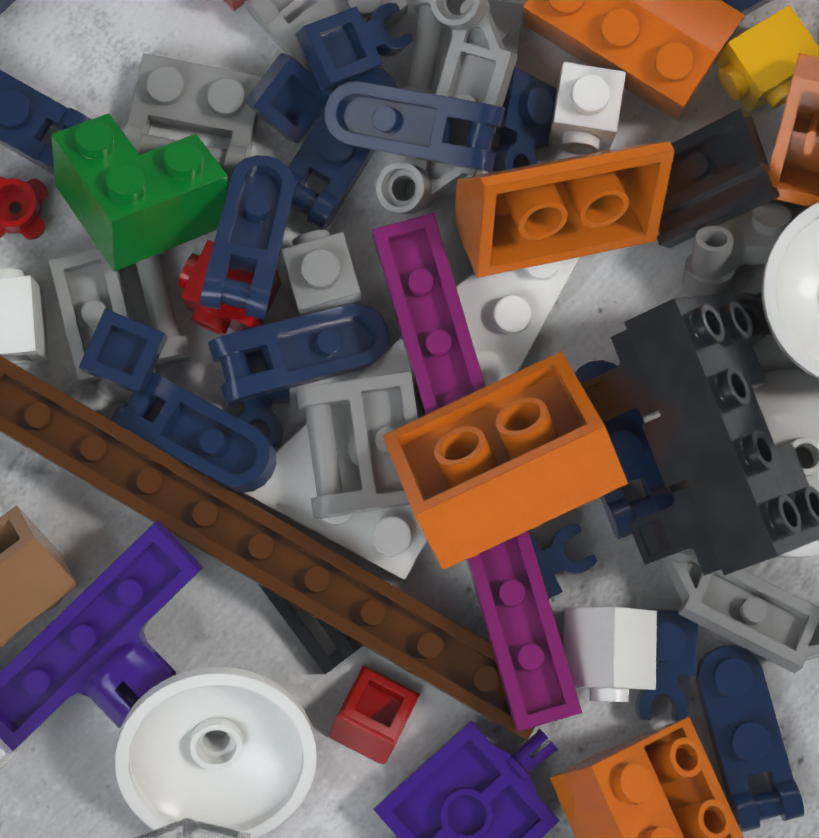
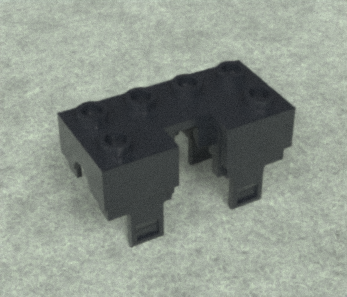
M732 293L673 298L625 321L626 330L611 337L620 360L619 366L585 381L581 385L603 423L635 409L640 411L642 418L660 413V417L642 424L666 487L685 480L688 483V487L672 493L674 498L672 506L628 523L644 565L691 548L695 551L704 575L722 570L725 576L819 540V492L814 487L809 486L793 444L776 447L753 391V389L768 382L750 340L752 325L749 316L742 305L734 300Z

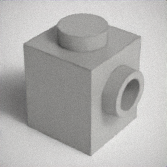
M328 230L307 232L292 240L293 246L281 249L300 316L347 304H362L361 291L343 232L329 235Z

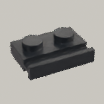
M738 109L671 143L675 151L658 230V244L672 248L695 237L697 231L705 226H718L780 197L777 188L773 187L768 171L771 169L750 112Z

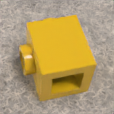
M788 5L727 42L716 63L719 68L718 78L728 96L734 101L741 100L748 112L752 113L766 103H769L772 109H776L787 101L799 53L819 57V46L791 5Z

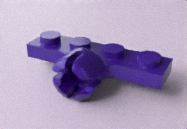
M160 521L153 523L0 672V738L12 751L20 746L69 697L77 693L88 696L118 728H121L131 708L145 693L160 682L176 675V671L146 641L144 629L148 621L204 567Z

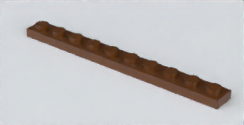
M0 356V433L153 523L160 521L170 533L512 734L528 741L535 727L519 732L515 730L490 642Z

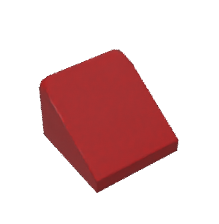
M363 665L328 733L329 737L377 763L385 764L420 694Z

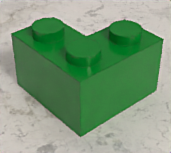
M109 113L51 134L55 186L114 272L218 229L227 194L228 175L197 134L190 135L141 155L138 154Z

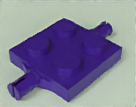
M470 720L380 801L373 810L391 829L396 838H542L560 820L538 797L529 775L550 755L558 751V748L549 740L530 757V754L548 739L539 728L528 741L510 755L508 752L494 746Z

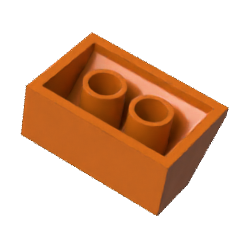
M527 0L523 6L524 26L588 66L626 72L625 89L676 121L681 117L723 52L727 42L730 41L745 17L743 13L722 0Z
M670 141L603 150L457 179L454 224L476 277L479 278L655 242L657 240L675 151Z
M562 351L382 435L414 516L443 570L475 557L481 552L628 484L606 427Z

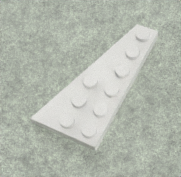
M580 257L479 278L476 277L473 271L456 287L485 386L520 370ZM402 337L356 379L411 371ZM412 375L417 415L420 418L424 416ZM350 404L336 405L331 407L342 491L362 490ZM307 424L276 452V467L267 483L253 492L243 493L404 582L427 541L410 505L351 513L332 518L314 519L311 498L317 497Z

